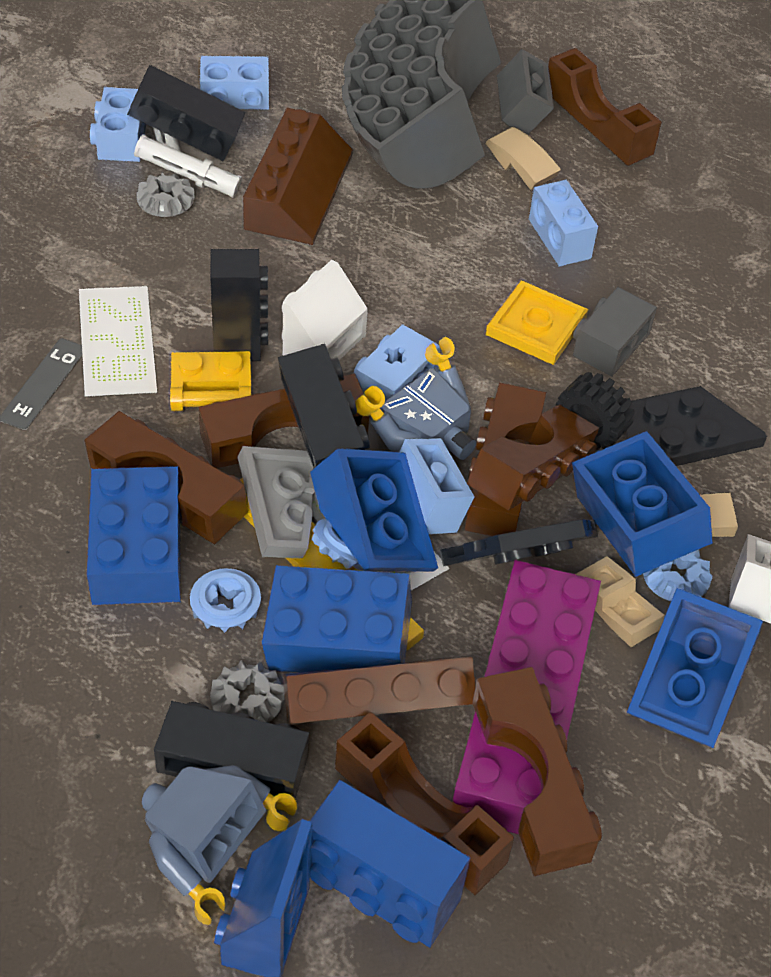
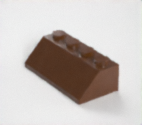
M286 108L243 196L244 230L305 244H314L353 153V149L320 114L306 112L301 109Z

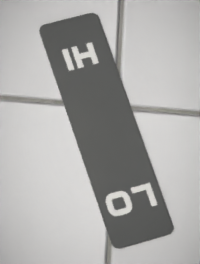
M63 338L59 339L0 415V421L22 430L27 429L82 356V345Z

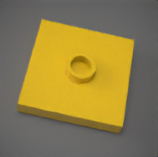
M521 280L487 325L486 335L554 365L572 340L578 323L583 318H587L588 309Z

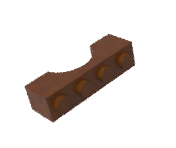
M577 48L549 59L548 69L552 97L558 104L627 166L654 155L662 123L657 117L640 103L623 110L615 108L605 97L601 89L597 66Z
M355 373L345 375L344 380L340 381L343 392L350 390L354 401L364 395ZM285 389L256 393L247 397L198 407L200 435L210 464L215 468L239 464L238 455L242 446L256 447L257 443L265 435L274 430L285 427H298ZM359 413L353 415L356 426L363 424L368 435L369 416H362Z
M499 382L496 398H487L483 420L489 421L488 428L480 426L476 450L480 451L481 448L500 437L529 444L540 415L543 412L546 392ZM477 457L472 458L468 479L470 477ZM474 488L470 489L474 499L466 513L465 531L488 536L516 532L522 502L511 510H507Z
M558 404L540 415L529 444L500 437L481 448L467 485L507 510H511L523 501L529 502L541 489H549L561 476H569L573 471L572 462L595 453L597 444L594 443V439L599 431V427Z
M118 411L84 440L92 469L178 467L181 490L178 495L182 525L214 545L248 514L245 485L237 477L223 473L213 467L202 456L191 454L181 448L173 439L169 437L164 438L149 429L139 419L134 420Z
M469 656L417 660L372 667L282 674L286 718L290 724L366 716L370 711L377 715L473 704L476 688L473 658Z
M533 667L477 678L473 706L486 743L502 746L519 753L534 767L540 779L542 792L534 801L524 807L518 827V833L533 876L591 863L597 845L602 839L600 822L594 811L588 812L584 802L583 779L577 767L571 768L567 758L566 735L560 724H554L550 714V694L546 685L538 683Z
M371 711L337 740L335 769L361 793L470 857L464 886L471 893L476 895L508 863L515 837L478 805L463 807L439 793L416 767L409 754L406 742Z

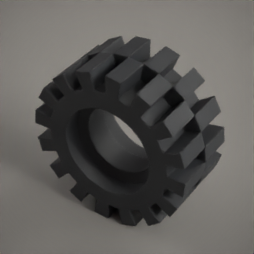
M586 372L584 375H579L560 394L556 406L560 404L599 427L594 443L597 444L596 450H599L600 447L605 449L614 445L634 421L632 417L635 413L634 409L629 408L632 404L630 397H622L625 390L622 387L617 390L613 387L614 380L609 378L605 382L603 381V374L597 373L593 377L592 372Z

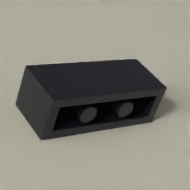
M149 64L127 115L224 161L237 136L245 112Z
M211 249L210 283L213 351H250V361H261V345H268V322H260V318H268V294H260V290H268V266H260L259 249Z
M326 344L278 357L281 381L313 469L338 448L369 449L370 442L364 425L356 426L353 415L357 414L353 395L350 390L343 392L340 381L344 380L338 357H330Z
M171 701L154 747L156 772L177 777L187 767L207 770L236 765L270 787L269 793L276 796L286 793L296 799L308 759L309 732L301 731L296 726L288 723L275 725L258 721L244 713L228 714L211 710L197 702L185 704Z

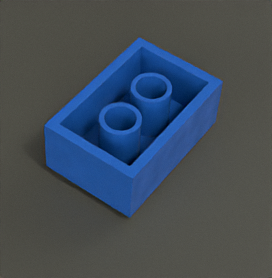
M647 431L572 462L577 498L635 577L712 544L711 511L709 505Z
M178 467L91 469L87 578L92 605L181 602L180 508L178 502L180 486Z
M276 566L262 639V647L268 670L301 673L405 663L412 607L410 575L405 573Z
M339 780L310 820L312 822L310 878L324 889L332 890L334 888L349 897L352 905L360 912L368 916L376 914L391 923L395 932L405 940L412 943L420 941L431 948L461 900L470 857Z

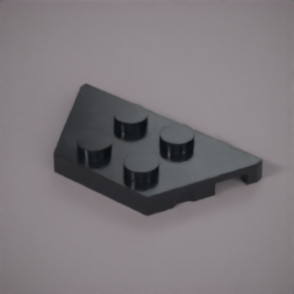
M698 386L631 401L632 404L629 408L634 409L635 415L632 417L634 421L626 430L624 440H627L647 431L675 466L764 447L767 435L763 430L703 387Z
M580 519L500 534L464 543L461 546L440 549L443 566L490 557L494 558L495 565L531 557L532 549H534L535 557L573 549L572 542L598 537L595 520Z

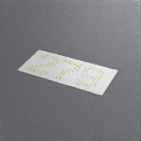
M147 286L79 289L85 396L157 393Z

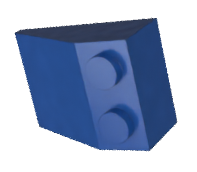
M338 448L310 471L321 513L331 523L335 532L346 544L364 571L434 572L438 569L406 453Z
M676 588L627 714L714 749L761 632L763 620Z
M303 819L252 851L247 869L238 868L231 888V897L236 898L231 915L222 914L214 939V944L220 945L221 965L262 977H282L310 889L311 821Z

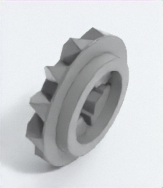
M162 172L159 177L148 175L146 182L139 183L138 192L136 193L137 202L145 212L160 217L175 216L185 212L192 206L194 202V188L190 186L189 179H180L177 173L165 176Z
M241 660L235 667L230 669L224 667L221 675L212 681L211 705L215 711L228 714L244 713L250 715L255 720L268 723L277 716L282 708L284 686L279 681L276 670L269 671L264 668L260 661L256 665H246ZM254 683L256 695H250L240 706V691L237 689L244 690L247 685Z

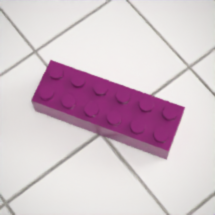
M514 560L484 677L533 667L538 683H544L549 691L551 699L550 714L554 724L562 726L567 739L601 581ZM475 712L454 791L453 802L463 807L478 805L508 832L519 834L518 827L524 807L534 801L542 792L540 779L534 767L519 753L502 746L486 743Z

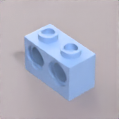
M201 56L200 90L238 109L269 110L268 57Z
M104 87L101 101H96L95 121L97 123H91L90 142L91 145H96L99 160L140 162L141 158L135 157L134 151L139 138L145 135L146 124L127 115L138 89Z
M562 180L534 187L529 221L558 266L591 259L598 225L569 182Z

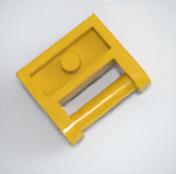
M250 351L171 352V411H183L184 407H200L215 402L251 396Z

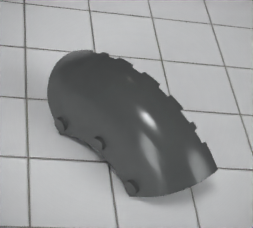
M390 0L386 5L380 3L374 9L376 16L371 23H364L354 39L356 46L352 53L347 54L344 63L343 74L345 81L344 85H342V98L346 106L347 115L361 144L383 170L408 187L419 189L437 187L454 179L485 156L468 105L471 95L481 81L501 64L482 0Z

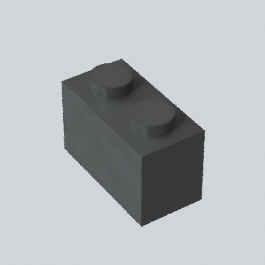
M521 49L497 75L502 121L511 128L515 127L529 134L554 109L548 63Z
M617 287L608 298L602 297L588 320L583 318L578 323L573 334V338L576 339L573 356L612 377L650 334L657 307Z

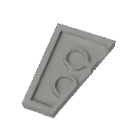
M242 446L238 455V461L262 557L303 558L309 546L313 513L311 503L312 495L315 491L310 474L313 466L307 451Z

